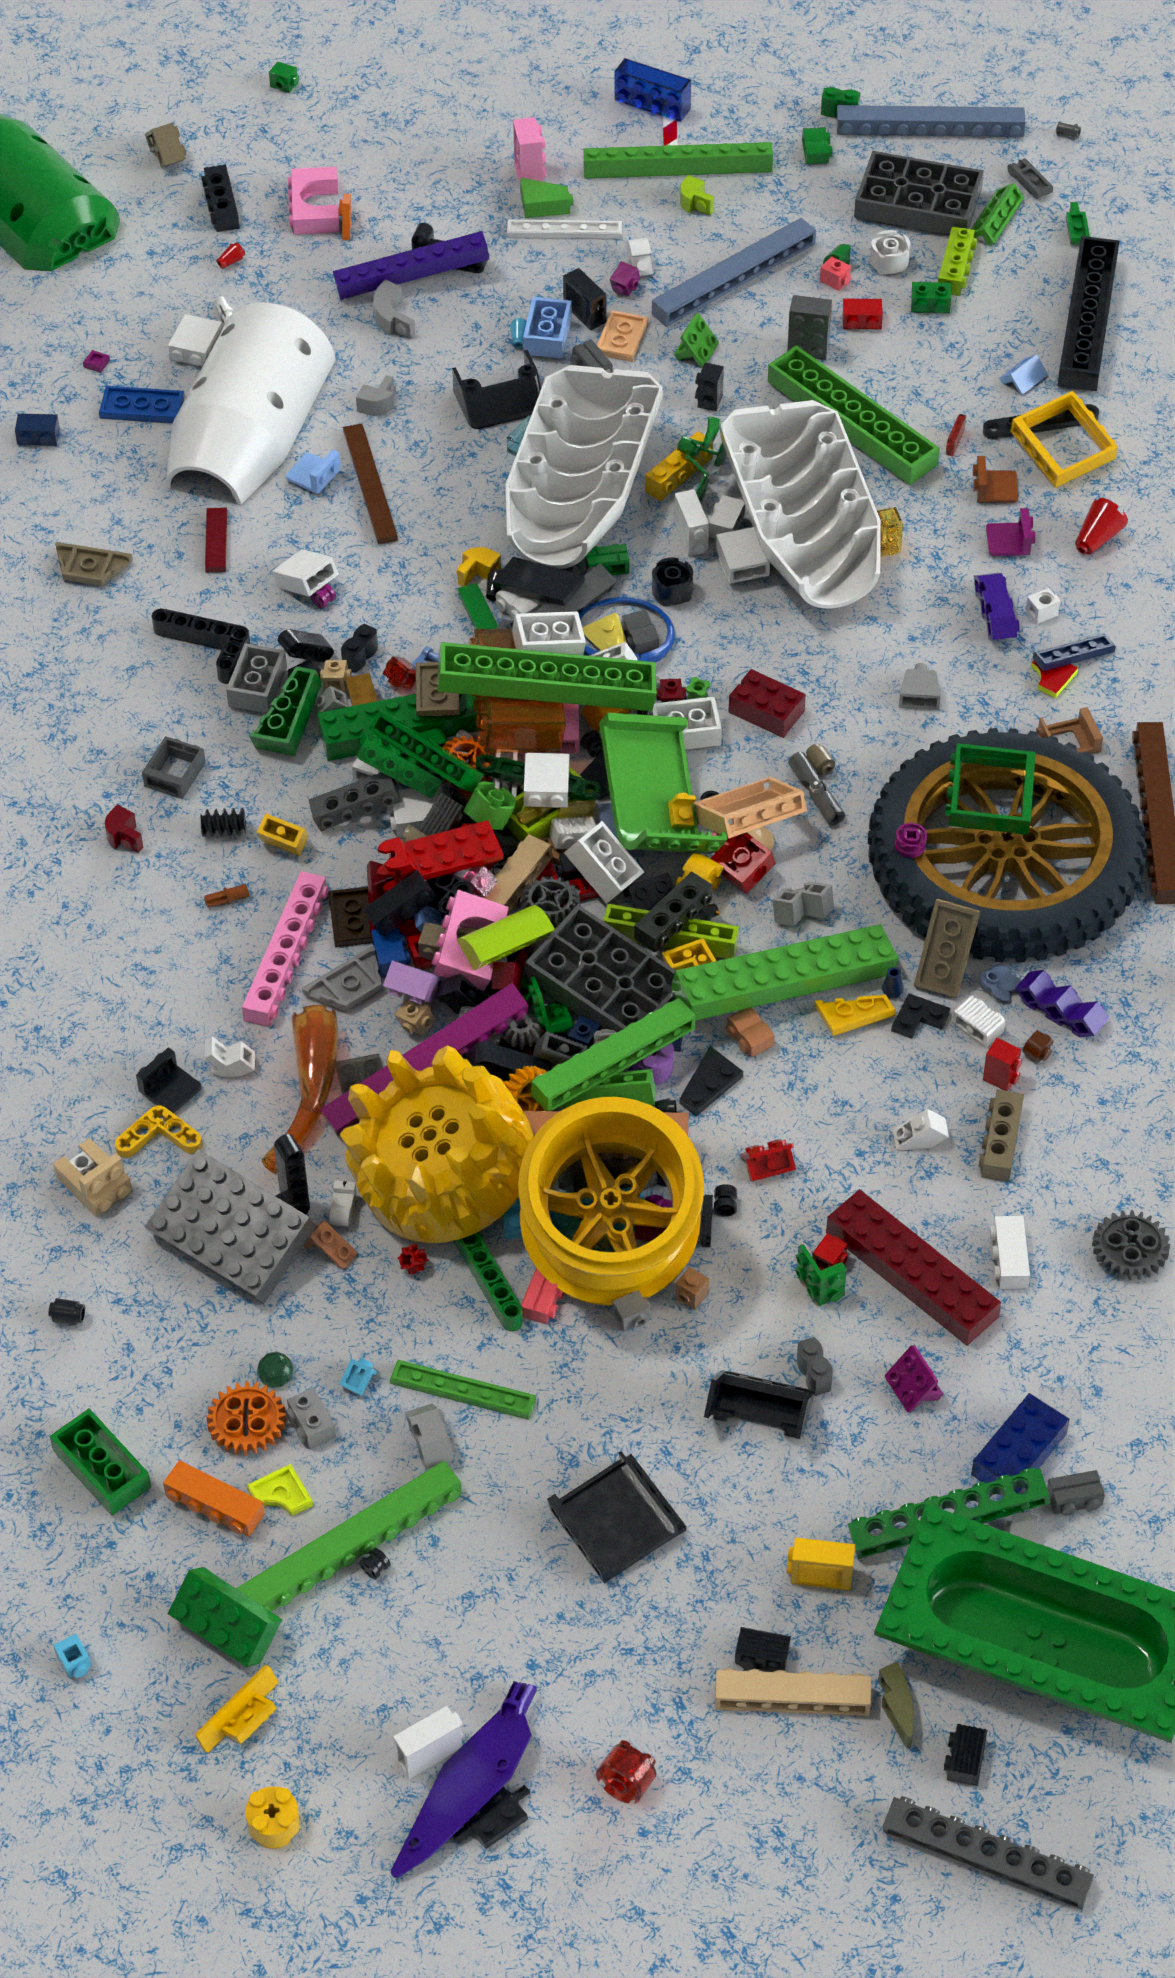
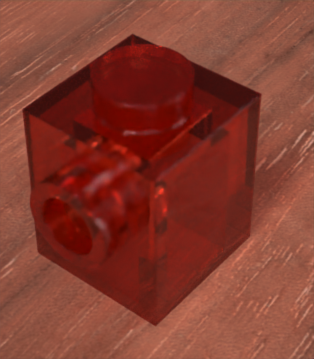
M392 656L386 663V668L382 674L388 678V682L391 685L406 689L413 687L416 682V667L405 658Z

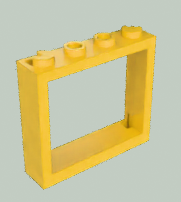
M1074 391L1012 420L1010 432L1054 488L1116 458L1118 446L1115 444V440L1111 439L1104 426L1099 424L1093 412L1086 408L1083 400L1079 399ZM1069 409L1100 448L1101 452L1062 470L1029 428Z

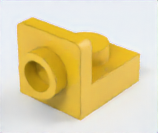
M678 793L668 802L671 827L691 828L694 826L692 804L696 801L695 795Z

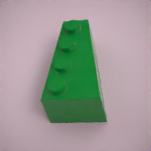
M296 666L283 685L282 692L278 698H274L272 701V707L266 715L262 716L257 729L253 730L249 735L256 749L295 756L322 684L316 670Z

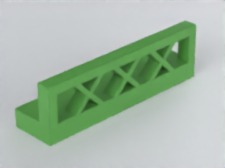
M1015 183L995 191L971 230H975L974 238L982 236L988 246L995 244L1024 199Z

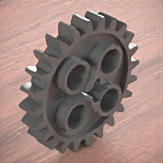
M1121 1210L1119 1217L1113 1212L1111 1219L1104 1217L1103 1223H1098L1097 1230L1094 1231L1092 1246H1094L1093 1254L1097 1255V1262H1103V1269L1111 1268V1275L1116 1271L1119 1272L1120 1279L1124 1274L1128 1275L1129 1280L1132 1279L1133 1275H1136L1141 1280L1142 1274L1150 1278L1151 1271L1158 1273L1159 1267H1164L1165 1260H1168L1170 1244L1168 1243L1169 1236L1165 1235L1166 1229L1159 1228V1221L1152 1223L1151 1215L1146 1219L1143 1218V1212L1135 1216L1133 1210L1130 1211V1215H1126Z

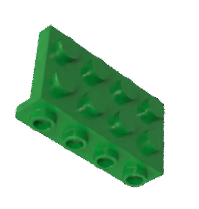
M363 732L360 738L362 746L357 754L359 760L429 798L434 797L443 781L439 774L408 754H402V751L391 743H388V745L382 743L381 737L370 732L368 735Z

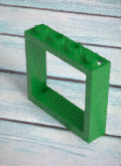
M957 743L956 752L951 753L950 765H954V769L949 771L948 782H952V786H948L947 799L951 800V804L946 805L945 817H949V826L1028 835L1031 822L1036 752ZM961 763L1023 769L1021 817L957 810Z

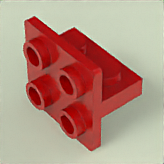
M777 1139L767 1142V1147L754 1145L745 1148L746 1152L741 1153L740 1156L745 1159L750 1181L796 1170L791 1148H794V1144L787 1143L786 1139Z

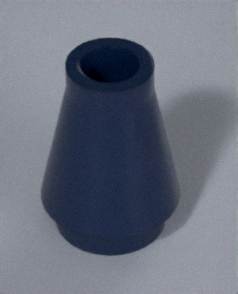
M897 967L888 969L881 987L884 995L886 994L888 998H897L904 991L901 971Z

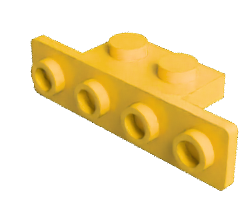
M264 1665L195 1733V1737L203 1751L209 1753L225 1736L242 1744L277 1709L273 1701L265 1698L278 1684V1680L270 1666Z

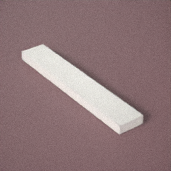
M509 219L507 222V238L622 239V221Z

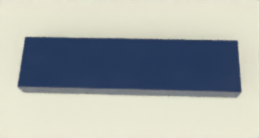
M1101 634L1034 652L1033 660L1042 671L1113 653L1116 646L1106 634Z

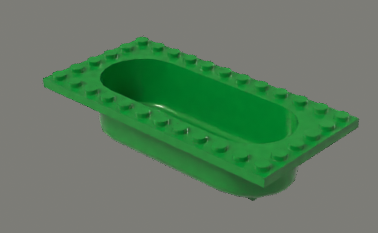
M926 1504L875 1628V1636L1172 1743L1175 1735L1174 1591Z

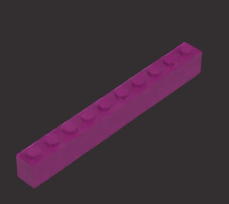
M511 983L402 1056L417 1071L432 1067V1061L436 1052L445 1046L455 1048L462 1057L475 1044L487 1042L489 1036L494 1033L500 1034L507 1029V1025L515 1020L517 1022L527 1015L528 1004L514 984ZM386 1065L359 1084L368 1086L379 1095L393 1081V1077ZM349 1090L321 1108L323 1117L337 1137L345 1128L360 1122L348 1100Z

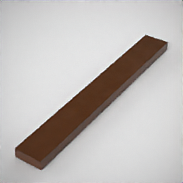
M363 424L344 426L343 433L377 543L398 541L396 529Z

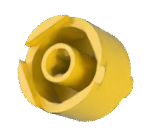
M694 853L682 868L684 871L682 878L678 877L676 885L692 871L711 883L712 889L716 890L721 883L719 876L723 866L703 854Z
M271 1786L262 1788L250 1795L245 1815L251 1838L260 1843L261 1846L270 1849L281 1848L290 1843L300 1828L298 1805L290 1790L285 1787Z

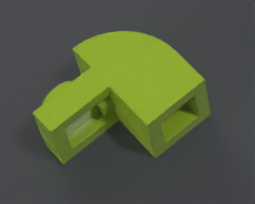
M688 175L681 183L680 205L682 209L687 213H691L695 209L711 215L714 211V196L705 193V181Z

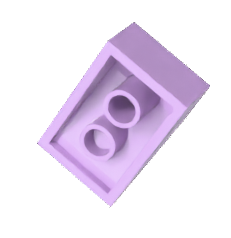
M392 961L383 986L389 989L388 994L399 998L404 994L410 997L409 1001L422 1005L423 1001L431 1003L437 998L439 981H442V979L434 974Z

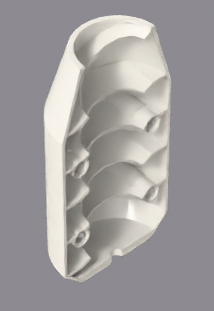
M259 302L244 305L236 309L229 316L173 421L165 488H171L172 478L181 471H201L222 481L231 490L236 504L241 505L285 461L335 362V354L329 340L320 328L306 315L287 306Z
M569 365L545 378L506 481L507 537L513 549L524 559L558 569L572 567L584 559L620 518L663 396V387L648 372L615 369L613 373H608L603 368Z
M813 400L779 404L776 409L760 406L734 410L721 424L720 436L765 557L796 592L812 606L838 608L854 603L864 597L873 589L880 576L881 520L838 412Z

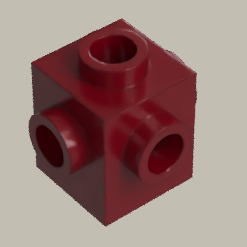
M681 678L660 679V688H656V701L663 703L686 700V687H682Z

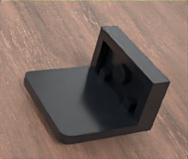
M169 1047L162 1053L157 1054L154 1060L146 1067H142L136 1075L138 1091L156 1105L167 1108L173 1114L202 1089L199 1081L177 1066L175 1051Z

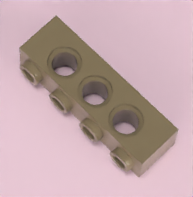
M997 1089L995 1098H990L988 1111L992 1112V1117L987 1116L985 1130H989V1135H984L982 1149H986L985 1154H980L978 1165L979 1168H983L982 1178L1006 1182L1010 1180L1024 1094Z

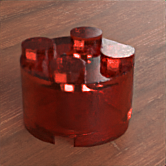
M621 1740L619 1744L613 1746L596 1770V1779L598 1782L602 1779L606 1785L603 1789L613 1798L623 1803L629 1804L631 1800H635V1803H638L656 1778L657 1773L654 1767L656 1760L650 1754L642 1753L634 1748L628 1741Z

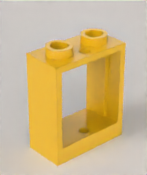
M795 1537L794 1547L789 1546L786 1574H791L790 1584L851 1591L855 1544Z

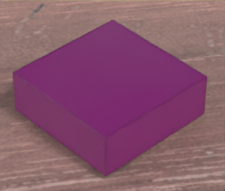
M92 350L83 361V367L101 373L109 363L110 356Z

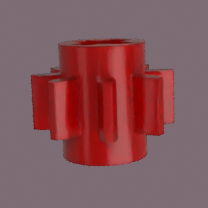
M418 1244L401 1248L402 1253L397 1258L401 1265V1270L408 1269V1274H416L417 1271L425 1270L424 1265L428 1261L425 1249H418Z

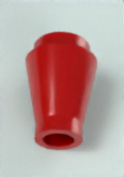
M237 242L230 244L216 262L220 268L224 269L242 260L245 251Z

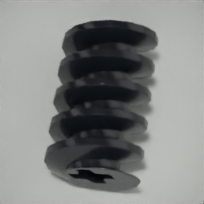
M223 808L222 815H219L217 809L214 810L213 815L210 814L208 809H206L203 816L202 814L200 815L202 837L206 836L208 830L211 837L215 836L216 830L220 836L224 835L225 830L231 836L234 829L237 835H241L242 829H244L246 834V817L243 808L240 809L239 814L236 813L235 808H232L231 814H228L226 808Z

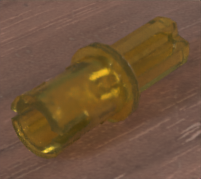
M529 806L517 813L516 817L520 824H526L536 817H543L545 812L554 807Z

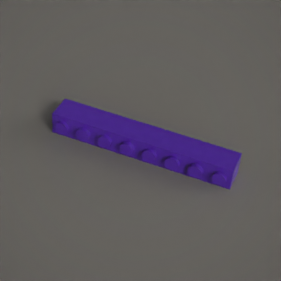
M483 231L335 270L333 275L339 298L342 300L376 291L385 279L398 285L490 259Z

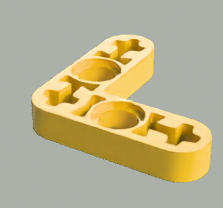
M159 1105L150 1108L115 1140L116 1152L123 1158L133 1156L158 1133L162 1134L186 1153L193 1154L197 1149L200 1150L202 1148V1139L199 1132L167 1108ZM172 1126H179L181 1128L177 1133L169 1132ZM140 1128L148 1129L145 1135H138L136 1133Z

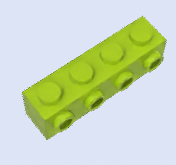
M958 227L951 228L938 277V282L951 283V295L960 296L962 288H966L967 277L965 275L969 276L971 266L968 263H972L974 251L972 250H976L977 238H974L975 230Z

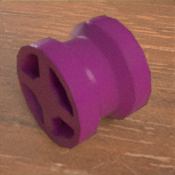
M327 583L310 597L317 607L323 609L327 606L328 602L336 599V593Z

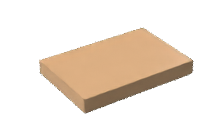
M611 310L597 346L606 357L633 362L648 325V317Z

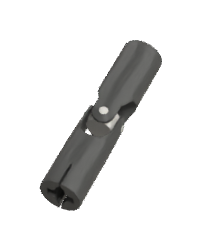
M804 752L793 754L789 758L788 763L802 785L808 790L809 795L828 824L833 826L842 822L845 818L844 811L825 783L819 780L818 772Z

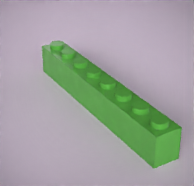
M680 998L668 1002L655 1012L648 1013L639 1021L630 1023L623 1030L611 1034L600 1043L593 1044L584 1052L575 1054L568 1061L556 1065L552 1070L543 1075L535 1077L531 1084V1096L545 1111H552L695 1030L696 1015Z

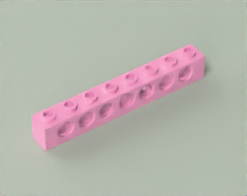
M300 871L242 1006L244 1021L269 1027L272 1019H276L279 1011L278 1005L280 1001L285 999L286 986L292 982L294 967H298L301 958L300 953L306 949L307 936L314 930L315 917L320 915L322 901L328 897L329 886H326L325 876Z

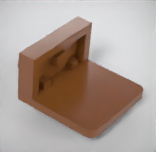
M977 456V463L973 464L972 475L976 476V479L973 480V491H977V502H1017V473L1013 470H986L985 456Z

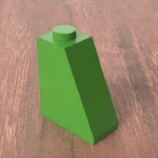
M520 178V194L525 218L570 214V206H573L574 203L573 195L569 194L568 186Z

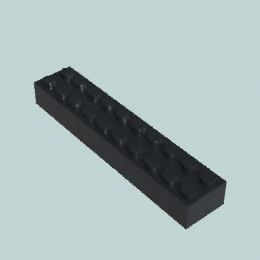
M1081 236L1059 369L1058 387L1097 391L1120 240Z

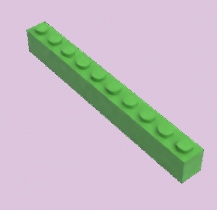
M772 142L583 148L584 179L772 172Z
M442 1461L236 1589L270 1612L280 1606H285L297 1595L310 1591L318 1582L331 1578L339 1569L348 1567L360 1556L369 1554L374 1547L376 1548L381 1543L394 1539L399 1532L415 1526L420 1519L434 1514L444 1504L454 1502L462 1494L461 1481L447 1463Z

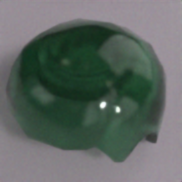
M277 1351L270 1352L260 1359L257 1375L263 1385H267L270 1388H278L292 1380L294 1366L286 1354Z

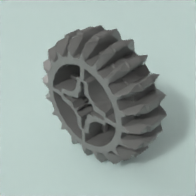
M552 875L549 879H545L542 876L541 881L534 879L532 884H527L520 899L521 910L532 905L540 907L546 913L555 929L577 904L580 905L579 894L576 892L575 886H570L569 881L562 882L561 877L554 880Z

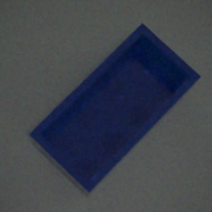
M624 58L614 71V100L681 122L691 109V79Z
M1028 1393L974 1458L971 1475L981 1482L989 1483L996 1481L998 1477L1003 1475L1014 1476L1027 1468H1040L1067 1435L1070 1419ZM1023 1487L1016 1488L1014 1492L1018 1494Z

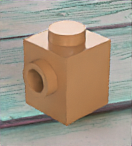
M691 1267L676 1282L675 1299L694 1310L709 1294V1278Z

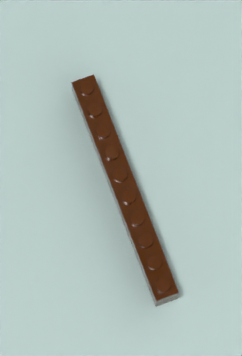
M1137 722L1136 731H1132V744H1136V747H1134V760H1138V764H1136V777H1140V780H1138V793H1142V797H1140V810H1144L1142 824L1146 827L1144 839L1145 843L1148 844L1146 848V861H1150V865H1148V878H1152V882H1150V895H1154L1155 904H1175V814L1163 722Z

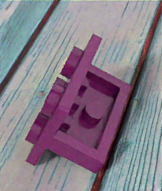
M911 1345L885 1374V1379L907 1412H913L922 1401H938L944 1395L937 1385L938 1380L915 1345Z

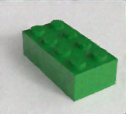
M90 1408L50 1435L54 1453L111 1516L151 1488L149 1472Z
M204 1567L188 1571L167 1613L245 1667L262 1662L282 1622L281 1618Z

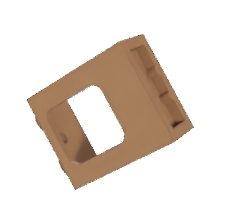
M1088 707L1079 709L1078 718L1046 725L1043 718H1039V725L1036 728L1038 737L1047 739L1050 735L1073 732L1080 745V748H1077L1078 752L1081 754L1086 751L1090 754L1101 752L1103 737Z

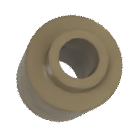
M818 743L811 745L807 749L806 755L818 772V775L831 773L835 766L832 756L824 746Z

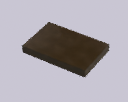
M368 886L329 891L328 896L335 947L372 943L369 917L364 911V908L369 905Z

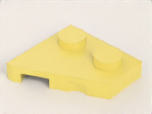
M615 612L582 628L584 635L601 651L626 641L619 615Z

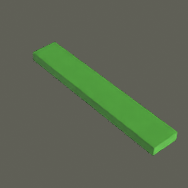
M397 1360L390 1378V1384L527 1420H529L536 1402V1395L402 1360Z

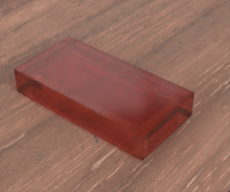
M958 415L947 439L946 455L953 457L965 431L966 415Z

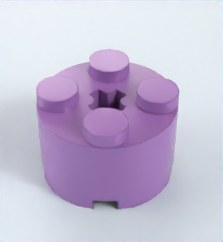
M672 1043L628 1067L629 1071L652 1069L655 1085L666 1082L671 1077L674 1067V1047Z

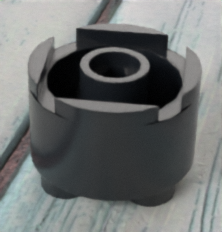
M675 557L664 558L658 561L656 567L652 570V594L659 601L660 605L666 607L690 601L693 593L692 566L688 562H681L679 558Z

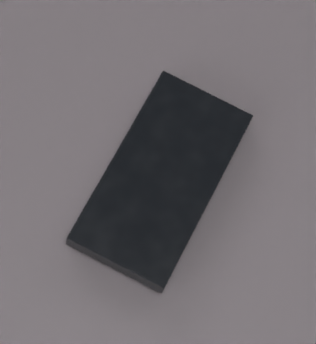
M512 557L492 581L493 587L565 606L585 582V577L581 574Z

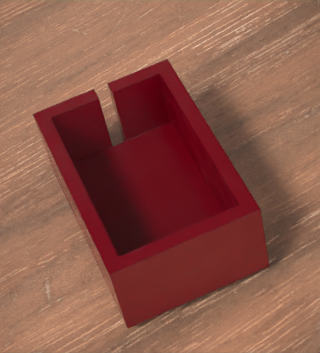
M750 669L741 680V684H738L729 695L728 713L784 738L804 713L806 694Z

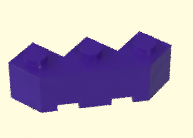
M999 572L973 575L975 596L980 597L982 618H986L988 639L996 640L1017 637L1020 625L1018 619L1015 618L1013 601L1008 594L1005 576Z
M1045 970L1030 971L1014 988L1027 1007L1032 1010L1040 1009L1046 1013L1045 1017L1059 1026L1067 1025L1072 1028V1033L1078 1037L1095 1036L1110 1019L1104 1007L1098 1001L1083 1003L1071 985L1056 987Z

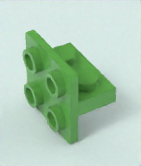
M699 313L693 316L681 335L680 339L682 342L675 351L674 356L677 360L693 357L698 365L703 367L719 344L716 336Z

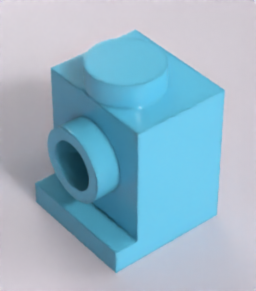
M77 1634L53 1645L56 1657L68 1678L72 1676L80 1678L87 1674L88 1668L92 1667L90 1658Z

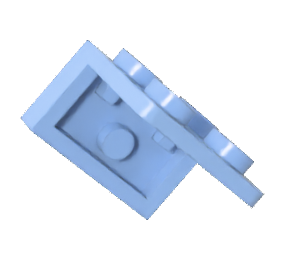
M332 449L324 459L311 453L304 454L286 474V480L319 494L341 470L339 452Z

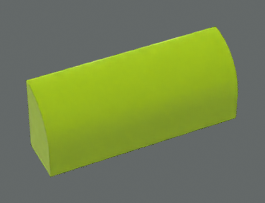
M532 905L456 940L475 971L547 938L555 929L546 913L540 907Z

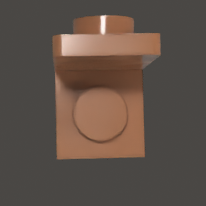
M325 1221L317 1224L303 1245L306 1249L315 1245L340 1269L346 1268L357 1255V1251Z

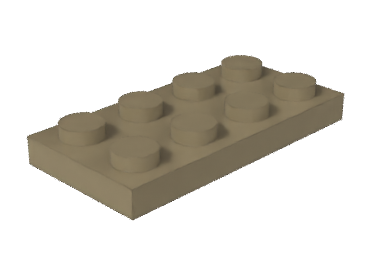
M936 899L913 986L955 998L958 997L980 915L979 910Z

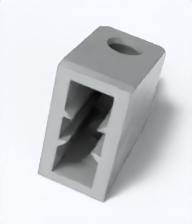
M917 663L914 669H907L900 690L899 708L939 710L941 693L937 672L935 670H927V665L924 663Z

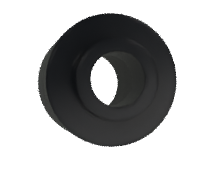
M56 1298L54 1303L51 1302L49 1305L48 1316L52 1317V1322L72 1325L83 1323L85 1304H80L79 1301Z

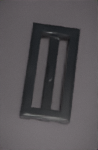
M708 1194L703 1196L702 1247H711L713 1195Z

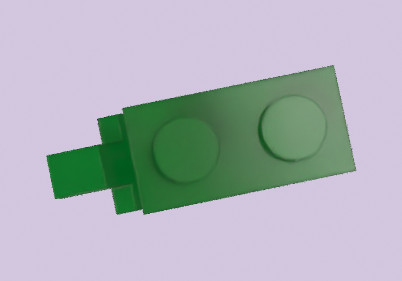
M1070 202L1069 212H1066L1070 245H1080L1081 236L1090 237L1086 212H1080L1078 202Z

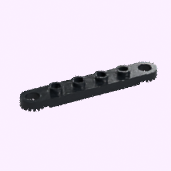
M1085 404L1086 408L1092 411L1095 419L1098 420V407L1092 404ZM1068 409L1029 429L1033 433L1081 426V424ZM1020 415L986 421L983 424V435L988 437V439L992 438L991 440L1000 437H1013L1014 435L1010 432L1012 420ZM994 427L996 431H991L989 428Z

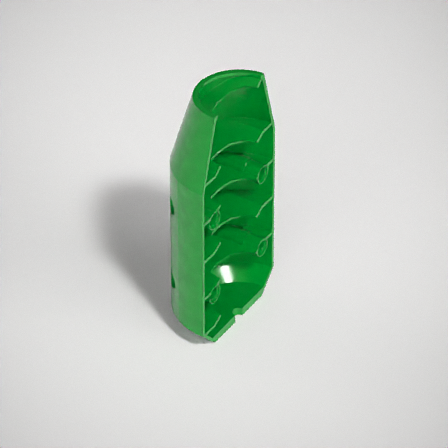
M0 113V246L24 270L51 272L77 259L81 251L86 250L90 252L114 240L120 223L119 214L115 206L29 125Z

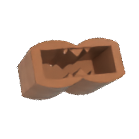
M753 1008L740 1010L727 1017L726 1032L730 1038L734 1037L738 1041V1046L743 1053L754 1057L774 1046L775 1036L773 1032L761 1020Z

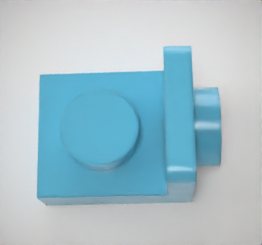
M351 1358L339 1385L362 1396L372 1375H377L378 1371L372 1368L374 1363L360 1358L358 1362Z

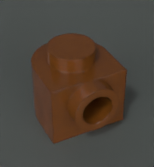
M1036 1030L1025 1043L1022 1052L1036 1062L1046 1061L1052 1052L1050 1048L1054 1041L1049 1035Z

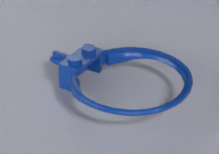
M629 597L608 598L587 606V608L579 613L581 620L593 608L612 603L637 604L659 613L667 625V638L659 648L639 655L640 658H638V654H635L638 661L657 663L668 654L674 643L675 630L668 615L659 607L644 600ZM585 645L583 655L589 656L599 652V650L595 651Z

